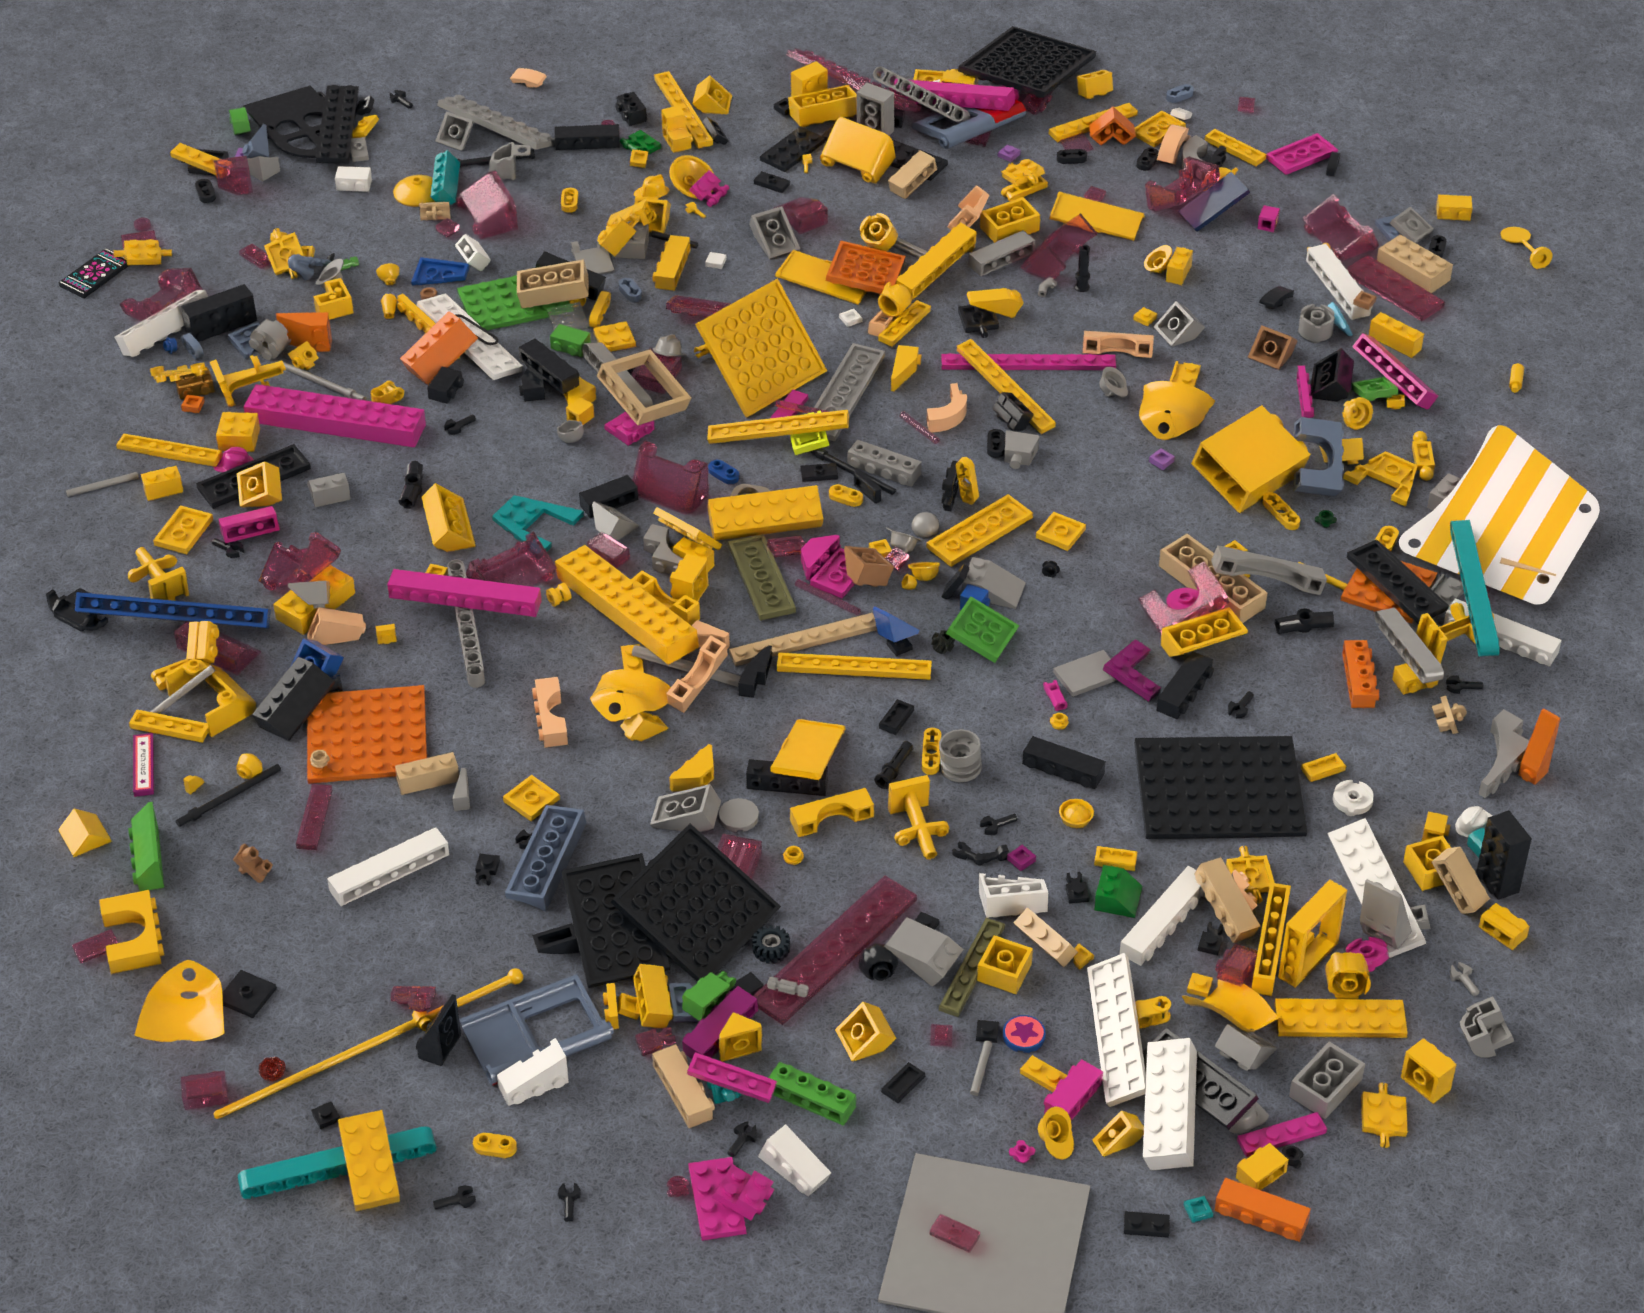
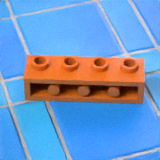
M1344 640L1342 655L1351 708H1375L1376 701H1379V689L1375 688L1377 686V677L1373 675L1372 649L1368 648L1367 640Z
M1225 1177L1216 1197L1214 1211L1224 1216L1241 1220L1243 1223L1260 1227L1265 1231L1282 1235L1287 1239L1300 1242L1309 1222L1311 1208Z

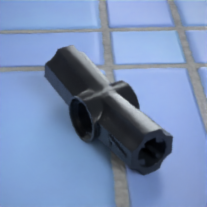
M411 461L407 465L405 485L399 498V504L406 509H411L412 506H415L418 495L422 493L423 464H420L418 461Z
M1302 608L1295 615L1276 618L1274 624L1278 634L1294 631L1307 633L1313 628L1334 627L1333 611L1312 612L1310 609Z

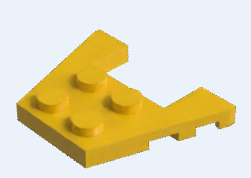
M1385 451L1368 460L1367 464H1360L1351 472L1349 470L1346 471L1343 479L1358 485L1368 475L1397 488L1392 494L1391 501L1406 507L1417 471V465Z

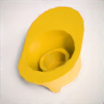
M661 174L648 176L645 178L642 187L637 189L633 195L637 198L659 199L668 194L669 188L665 186V181Z
M1051 1107L1046 1111L1038 1124V1134L1045 1142L1046 1148L1052 1156L1060 1160L1067 1159L1074 1150L1071 1119L1063 1108Z

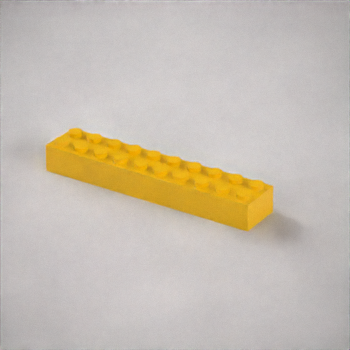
M586 545L555 561L558 579L566 583L570 589L668 665L699 648L697 629Z

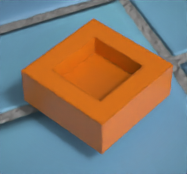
M187 395L181 405L182 411L199 413L205 403L204 397Z

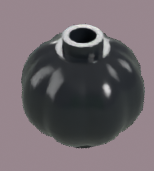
M875 943L862 951L858 964L861 972L868 979L874 980L875 978L878 981H883L895 973L898 966V958L884 947L886 944Z

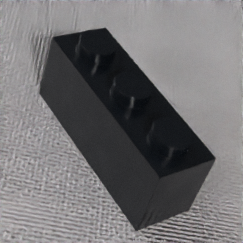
M628 475L580 492V506L588 517L592 518L594 517L592 507L594 501L616 509L639 500L638 487Z

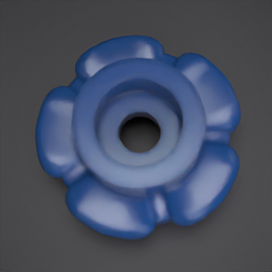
M167 337L166 341L163 342V347L169 354L176 352L178 347L175 338Z

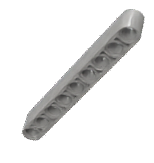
M451 560L448 563V576L467 578L465 566L461 560ZM454 606L469 686L478 688L484 685L485 675L473 609Z

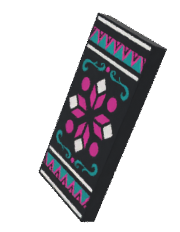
M105 248L59 282V286L85 299L130 265H127L124 257H114L113 251Z

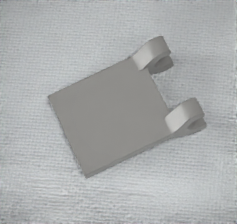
M578 241L571 242V251L575 260L584 259L586 269L598 274L615 272L608 251L599 243L597 248L580 250Z

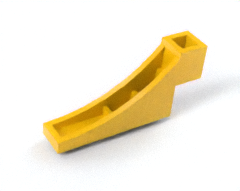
M579 377V386L563 395L568 404L566 407L567 420L581 421L584 425L594 418V405L592 402L596 400V387Z

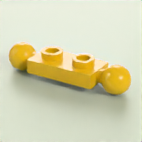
M1417 431L1413 435L1412 442L1414 462L1417 465V470H1420V478L1424 481H1429L1434 476L1433 470L1435 468L1431 441H1427L1425 432Z

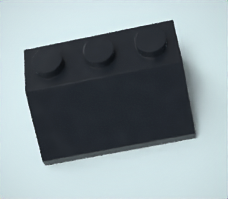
M1342 348L1314 364L1310 393L1312 399L1338 402L1350 395L1354 360Z

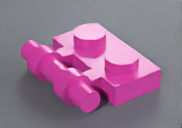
M708 170L689 191L700 201L704 198L708 200L707 206L712 207L719 202L721 197L727 194L729 186L725 184L720 187L719 183L721 180Z

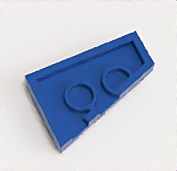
M420 257L411 284L413 286L464 281L470 267L468 263Z

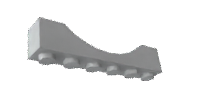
M1217 545L1211 560L1216 573L1230 576L1242 574L1266 576L1292 585L1303 592L1321 595L1327 581L1323 568Z

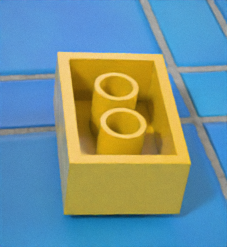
M1022 197L983 210L980 214V228L995 243L1023 230L1027 234L1040 231V214Z

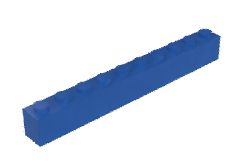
M80 592L76 593L75 611L79 613L183 622L210 621L218 625L269 629L271 610L265 608Z

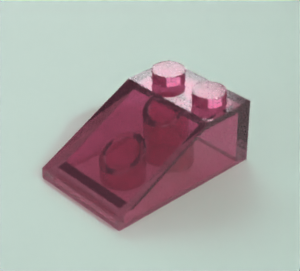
M799 197L774 207H783L791 227L799 234L828 224V208L816 199Z

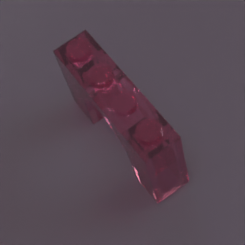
M1204 561L1188 570L1191 581L1199 591L1197 600L1190 607L1180 610L1169 608L1162 601L1156 590L1139 598L1142 609L1160 636L1162 628L1212 613L1230 603L1225 590Z

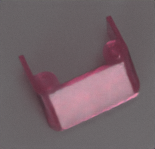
M1080 213L1052 232L1020 267L1025 272L1043 279L1049 277L1055 279L1066 268L1064 262L1074 252L1078 254L1079 247L1098 233Z

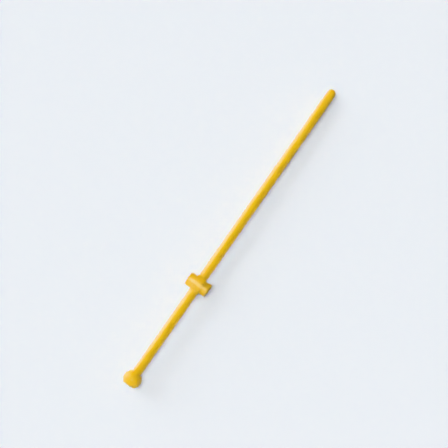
M517 968L511 969L507 976L458 998L457 1007L459 1008L510 983L514 985L520 984L524 978L521 970ZM443 1006L430 1012L418 1008L412 1013L413 1020L218 1109L213 1113L214 1118L220 1119L411 1029L418 1027L426 1031L429 1022H432Z

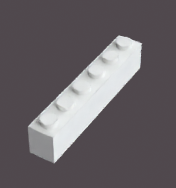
M1327 244L1308 248L1306 261L1351 320L1370 316L1372 307L1366 310L1353 305L1354 299L1363 289L1358 286L1356 280L1351 277L1348 270L1345 269Z
M196 290L115 336L122 354L135 357L144 348L149 349L154 346L155 342L165 340L170 333L181 331V327L184 326L181 306L208 297L206 291Z
M1455 598L1452 604L1456 602L1461 603L1464 606L1465 616H1469L1467 603ZM1450 607L1446 611L1444 625L1456 621L1451 614ZM1493 613L1499 647L1537 661L1540 664L1551 666L1559 653L1560 639Z
M435 827L327 878L329 891L339 905L343 906L448 856V842Z
M1187 866L1121 941L1120 954L1125 953L1129 960L1140 966L1145 960L1149 961L1152 958L1154 950L1163 945L1165 937L1168 934L1172 935L1179 921L1183 922L1188 911L1195 909L1200 897H1205L1202 887L1195 879V869Z

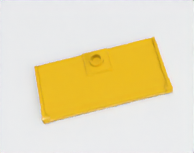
M1059 191L1049 219L1079 226L1091 232H1102L1134 241L1141 221L1144 218V213Z
M792 250L775 273V277L857 305L860 304L866 294V291L862 289L850 288L826 281V275L832 261L822 260L796 250Z
M803 719L796 720L771 766V772L820 780L846 727Z

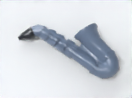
M335 253L329 255L327 259L295 254L289 257L288 266L291 270L299 273L304 280H309L314 274V269L308 266H326L334 260Z

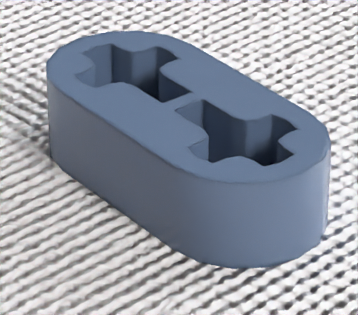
M1188 84L1172 88L1167 91L1166 100L1171 103H1177L1191 98L1194 88Z
M623 278L619 281V290L628 301L638 302L642 299L641 289L631 278Z
M191 333L181 336L183 346L194 359L204 356L201 345Z

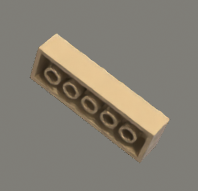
M1185 534L1160 550L1159 567L1187 588L1200 591L1204 596V600L1217 610L1230 607L1239 620L1244 623L1265 609L1267 592L1243 574L1230 576L1216 573L1211 562L1214 553L1190 535Z

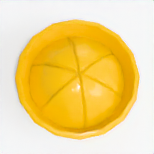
M1069 799L1062 803L1059 808V814L1066 826L1083 828L1093 818L1094 809L1087 801Z

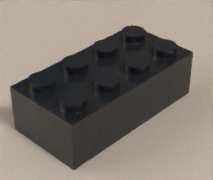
M245 284L181 306L186 333H191L198 342L257 321L254 297Z
M1510 810L1488 817L1476 869L1478 878L1486 883L1488 891L1494 894L1498 900L1520 892L1532 840Z

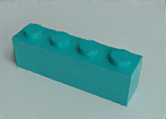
M448 150L439 153L435 157L431 198L435 202H449L452 205L456 202L460 162Z

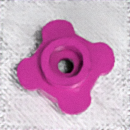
M1023 1140L1017 1141V1145L1009 1149V1155L1013 1156L1020 1163H1026L1031 1155L1035 1154V1148L1029 1147Z

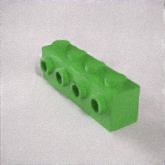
M779 1062L768 1077L777 1081L773 1092L774 1096L843 1126L856 1108V1094L847 1089L839 1088L831 1082L816 1078L810 1073L795 1069L791 1065Z

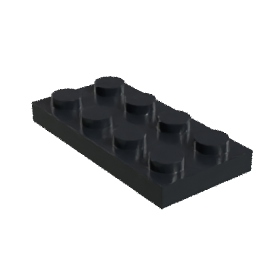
M800 126L760 155V161L786 172L803 159V155L812 153L824 144L825 137Z

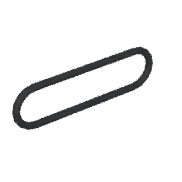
M455 314L457 317L464 318L471 324L475 325L476 327H478L479 329H481L482 331L496 339V341L493 343L486 342L480 337H478V340L487 345H495L498 343L499 340L495 335H493L486 329L482 328L481 326H479L472 320L468 319L467 317L460 314Z

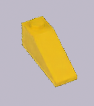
M1007 288L969 291L967 293L970 305L1010 318H1014L1024 304L1018 291Z
M898 345L891 377V391L898 389L916 372L917 365H921L922 354H919V347Z

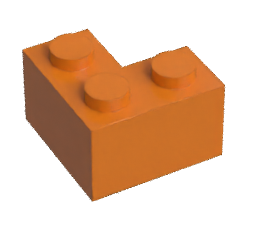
M1111 107L1089 125L1090 137L1099 145H1103L1112 137L1117 139L1122 145H1125L1136 136L1134 124L1114 107Z

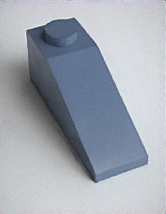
M265 124L261 126L250 142L243 147L244 161H246V158L258 156L269 158L267 127Z

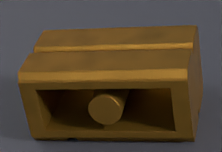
M209 368L203 375L195 376L194 373L180 376L181 379L175 381L180 400L185 399L187 395L199 396L215 392Z

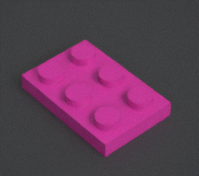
M839 547L812 577L810 585L842 599L855 583L847 575L844 549Z

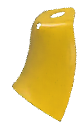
M1169 381L1151 382L1144 385L1139 417L1143 425L1157 439L1169 440L1197 427L1204 420L1205 415L1215 403V400L1206 392L1186 384ZM1163 422L1167 423L1170 427L1169 431L1165 434L1160 433L1158 430L1159 424Z
M619 669L602 675L590 700L607 720L616 722L643 711H656L668 704L667 692L671 687L659 678L649 674ZM615 702L619 703L621 706L620 712L618 714H611L609 706Z
M185 960L171 968L149 991L134 1035L147 1040L173 1042L176 1040L205 1041L225 1034L222 985L219 978L211 970L192 960ZM186 968H191L195 971L196 977L194 980L186 981L183 978L182 973ZM186 991L197 992L198 996L185 999L181 997V993Z
M1222 974L1217 982L1218 987L1203 1001L1189 996H1182L1186 1004L1211 1009L1248 1033L1254 1032L1280 1018L1257 992L1244 983Z

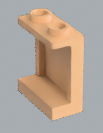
M975 186L959 203L958 207L962 210L949 223L948 228L951 230L959 223L970 227L979 218L989 194L979 186Z

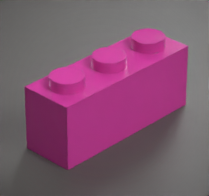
M273 506L218 519L225 543L280 530Z
M1081 1059L1076 1066L1073 1065L1070 1068L1067 1077L1058 1082L1055 1091L1046 1096L1044 1100V1114L1051 1107L1057 1106L1067 1111L1072 1120L1102 1085L1103 1071Z

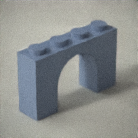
M1300 417L1294 423V438L1297 441L1312 442L1319 445L1328 457V466L1325 470L1300 468L1294 474V491L1336 496L1343 490L1344 481L1342 480L1344 464L1342 463L1344 447L1342 446L1344 431L1342 429V422Z

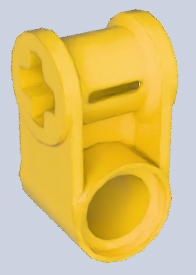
M390 380L371 390V402L393 404L404 396V389L395 386L394 382Z
M1158 996L1156 998L1135 1001L1139 1029L1164 1024L1170 1020L1169 1010L1171 1008V1001L1167 997Z

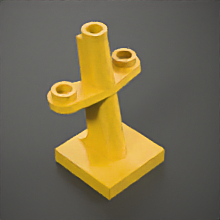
M251 355L250 358L254 368L226 375L222 374L216 359L210 361V364L228 406L232 407L235 406L232 397L235 389L258 381L262 385L270 386L268 381L264 382V379L283 374V371L286 370L283 361L261 366L258 356Z
M140 547L136 550L135 554L142 566L137 569L133 568L128 572V580L135 583L149 574L152 578L148 580L151 599L175 601V597L184 594L186 597L189 596L186 571L183 567L167 573L162 570L176 565L177 558L168 554L163 558L154 560L145 547Z
M1456 602L1450 607L1451 614L1456 621L1438 627L1428 613L1422 614L1416 634L1440 664L1447 641L1465 634L1476 644L1470 617L1465 616L1464 606L1461 603Z
M928 775L889 783L888 810L890 814L906 811L912 827L895 834L896 843L900 846H905L911 840L917 838L923 856L928 860L935 858L937 852L931 835L946 836L949 832V825L946 821L930 823L925 821L921 807L929 805L930 780Z

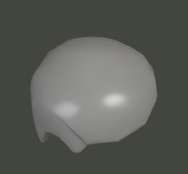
M568 420L557 427V434L560 440L565 443L579 441L584 433L581 421Z
M929 512L919 513L912 521V531L921 538L936 535L940 528L937 517Z

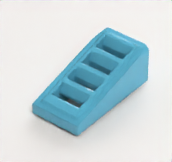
M1331 302L1328 307L1334 311V324L1345 334L1352 336V331L1340 309L1335 303Z

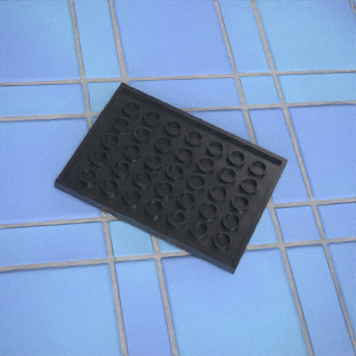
M1012 26L960 64L958 72H962L967 76L978 77L979 80L991 81L995 85L1014 88L1025 94H1033L1037 98H1044L1094 59L1096 51Z
M1292 736L1135 738L1134 746L1145 839L1307 836Z

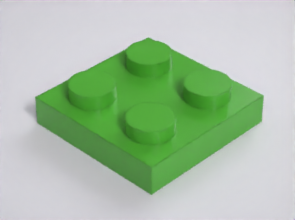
M1386 377L1351 383L1352 390L1360 397L1369 401H1374L1375 398L1380 397L1390 398L1392 395L1398 394V387Z

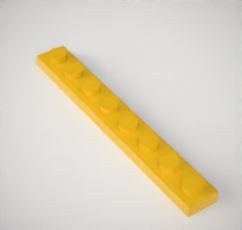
M667 71L654 74L657 85L671 107L680 105L682 110L686 112L687 120L685 124L688 132L692 134L697 148L713 145L712 137L671 73Z
M972 339L957 345V351L1000 394L1003 392L1013 393L1034 414L1029 423L1040 434L1056 426V422Z
M848 410L709 425L707 440L709 444L845 429L849 428Z
M778 653L777 672L931 680L932 661Z

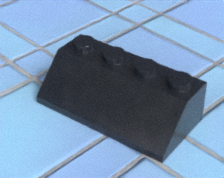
M298 657L252 715L260 728L290 741L333 687L335 681L314 663Z

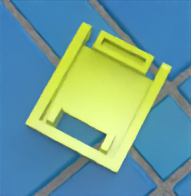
M826 431L790 435L795 455L830 446Z

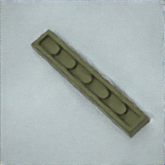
M985 918L939 1006V1011L959 1017L977 983L978 963L993 936L1000 937L1005 929L1004 923Z

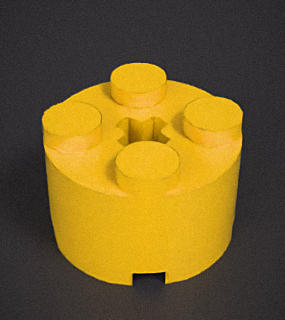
M876 213L874 216H868L860 225L861 237L867 247L888 252L897 240V230L890 219L884 214Z
M1336 952L1331 955V959L1325 967L1329 992H1332L1337 999H1359V995L1366 994L1371 987L1368 964L1364 955L1350 952Z

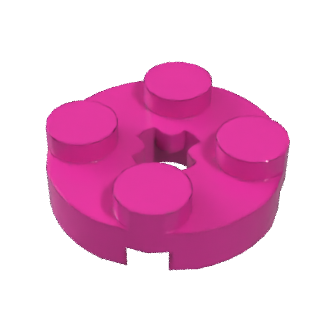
M1369 937V940L1365 941L1359 938L1352 941L1346 947V952L1364 955L1369 972L1374 971L1375 967L1382 965L1389 959L1387 945L1380 938Z

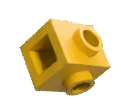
M308 341L288 353L292 364L300 369L305 368L309 370L315 366L314 361L319 359L315 349L310 346Z

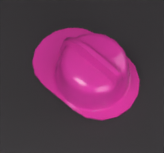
M232 447L223 453L221 460L214 467V470L223 473L254 459L248 455L244 448Z

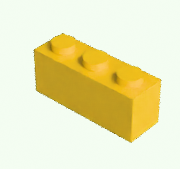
M1382 312L1371 320L1369 336L1410 358L1414 357L1422 349L1424 333Z
M639 964L633 980L642 1027L666 1028L669 1021L673 1019V1009L670 1004V992L667 988L668 977L665 975L664 966Z

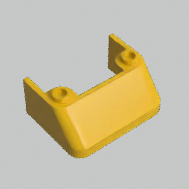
M192 659L164 674L168 695L171 696L212 664L199 659ZM215 665L212 666L216 671L204 679L218 693L217 703L220 705L205 714L210 737L252 715L257 709L255 700L222 668Z

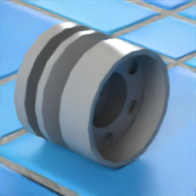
M964 729L952 730L941 737L939 752L941 772L944 777L959 783L975 779L982 770L979 737L975 733Z

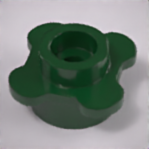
M1322 510L1314 520L1323 527L1328 528L1330 524L1336 523L1337 518L1334 517L1331 511Z

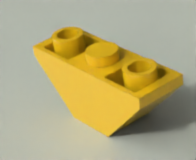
M708 744L703 749H700L693 758L687 760L681 768L671 774L669 777L671 791H684L704 786L714 779L712 745Z

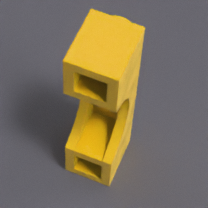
M640 571L631 579L691 626L697 620H700V603L687 595L680 599L671 598L661 589L657 579L644 571Z
M866 788L790 808V821L798 837L817 833L819 823L829 816L842 815L852 819L854 822L874 817V803Z

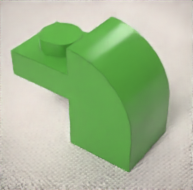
M245 107L229 110V119L234 135L251 132Z

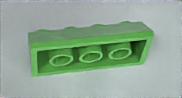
M148 802L131 819L132 828H128L129 838L133 840L130 843L131 855L135 856L131 858L132 869H136V872L132 873L134 885L138 884L139 891L164 888L159 829L153 802Z

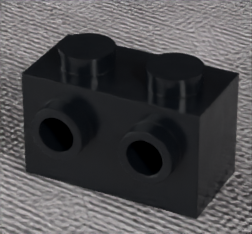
M635 92L616 96L617 103H615V108L621 114L623 121H626L629 126L647 122L646 107Z

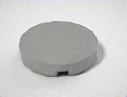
M736 798L725 802L720 807V824L729 831L737 832V830H742V832L754 828L758 823L759 811L752 801Z

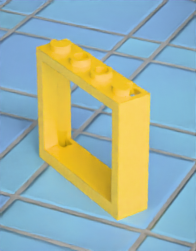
M1329 879L1286 924L1278 978L1294 988L1338 944L1347 889ZM1321 921L1319 934L1306 947L1308 933Z

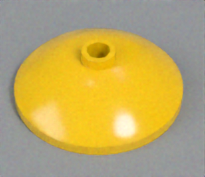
M684 155L673 161L669 173L672 183L681 193L698 199L689 189L708 170L712 173L713 171L703 160L694 156Z
M412 175L402 179L394 187L393 194L395 199L403 205L419 207V203L435 202L431 198L433 177Z

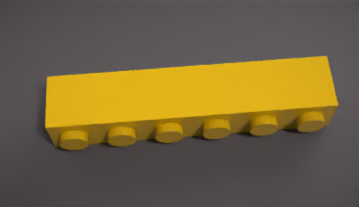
M959 223L946 236H943L935 246H932L924 256L922 255L914 265H911L904 274L900 275L896 280V284L908 288L912 300L915 299L976 244V231L963 223Z
M1270 882L1252 982V989L1258 994L1268 996L1273 994L1291 889L1289 885Z

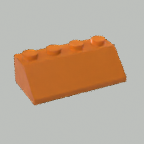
M448 311L400 360L408 371L429 386V383H431L442 367L448 368L478 337L460 318Z

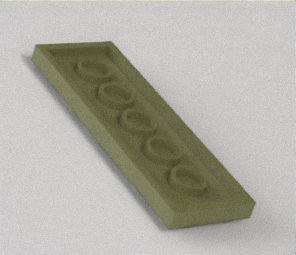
M764 534L728 541V548L759 620L796 613V606Z

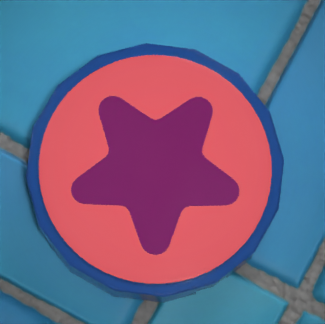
M1029 1015L1012 1017L1003 1028L1004 1042L1009 1048L1017 1052L1019 1050L1024 1051V1053H1030L1038 1050L1043 1045L1046 1036L1045 1027L1042 1022Z

